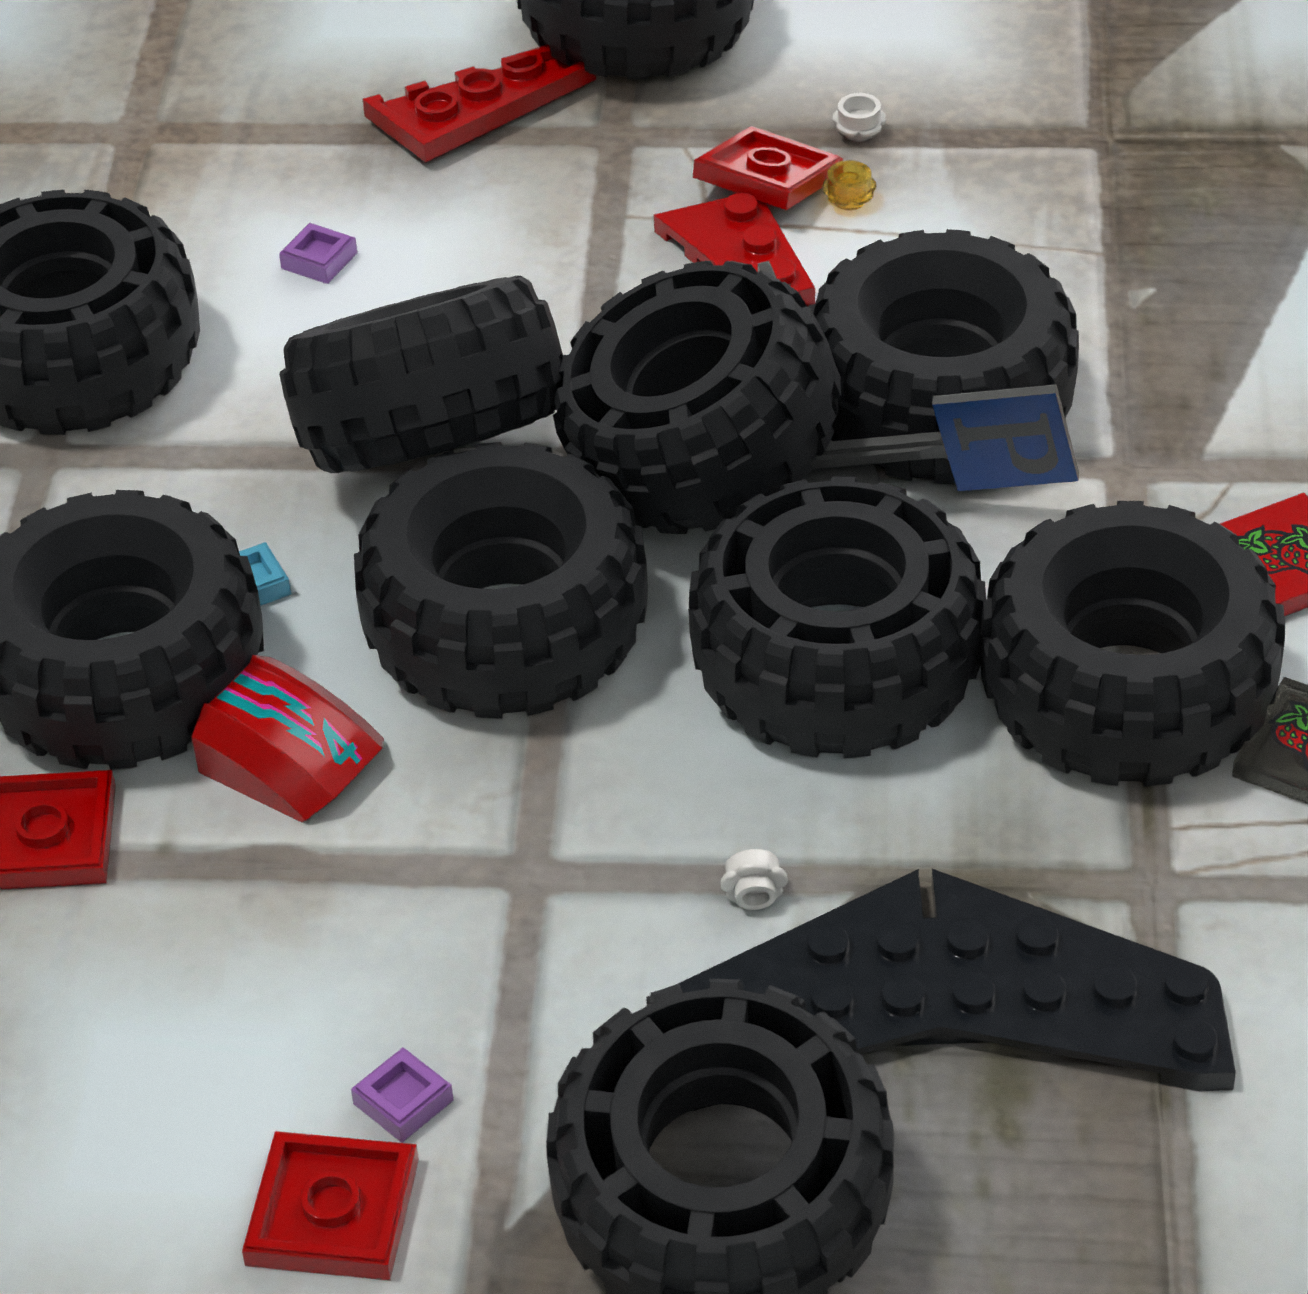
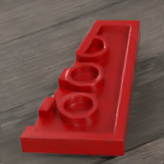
M545 45L501 58V68L490 70L485 68L476 69L473 66L456 71L455 81L429 88L427 82L422 81L405 86V96L385 102L381 94L362 99L364 116L426 163L596 80V75L586 72L583 62L568 66L551 56L550 46Z

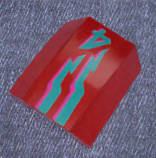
M252 655L250 663L210 703H204L192 734V742L200 774L299 822L306 821L334 800L382 750L384 738L364 718L323 686L272 657Z

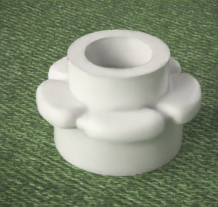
M853 93L839 101L838 110L833 115V123L836 124L837 131L847 139L861 142L871 139L881 131V126L886 123V115L881 110V103L875 96L866 93Z
M748 849L732 855L725 864L726 873L721 878L720 885L730 901L737 903L738 906L744 909L759 910L769 907L775 902L776 898L782 895L783 887L788 883V876L785 870L780 868L779 859L775 854L763 849Z

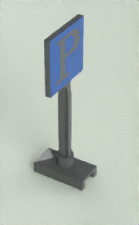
M1057 385L933 396L932 406L939 426V432L831 441L823 455H816L810 463L811 469L946 458L950 463L958 491L1079 481V469Z

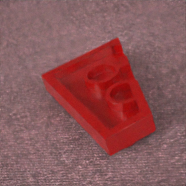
M735 193L726 198L654 214V232L665 241L674 239L684 247V256L692 263L711 261L713 265H724L726 261H735L751 264L757 271L758 263L769 261L778 280L781 282L785 281L798 291L807 307L815 304L814 284L766 203L758 201L753 195Z

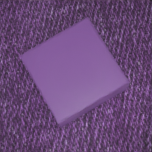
M308 223L279 253L281 269L328 284L358 253L356 238Z
M404 1047L351 1088L353 1104L401 1143L454 1101L452 1085Z

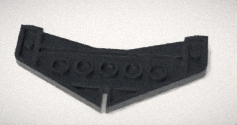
M917 869L678 983L683 993L710 989V979H740L743 982L744 991L764 995L770 985L805 1000L806 1011L815 1016L817 1013L824 1012L841 1024L856 1038L857 1052L860 1055L891 1046L992 1042L1159 1073L1160 1085L1193 1091L1234 1090L1236 1070L1220 983L1210 970L932 869V896L935 918H923L919 870ZM713 1105L703 1106V1107H700V1108H697V1109H693V1110H691V1111L699 1110V1109L706 1108V1107H710V1106H713Z

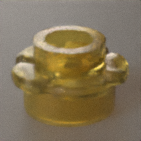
M853 160L841 161L832 165L828 170L827 179L822 184V191L825 195H828V200L843 210L861 208L873 199V192L877 188L876 181L872 178L871 169L866 164Z

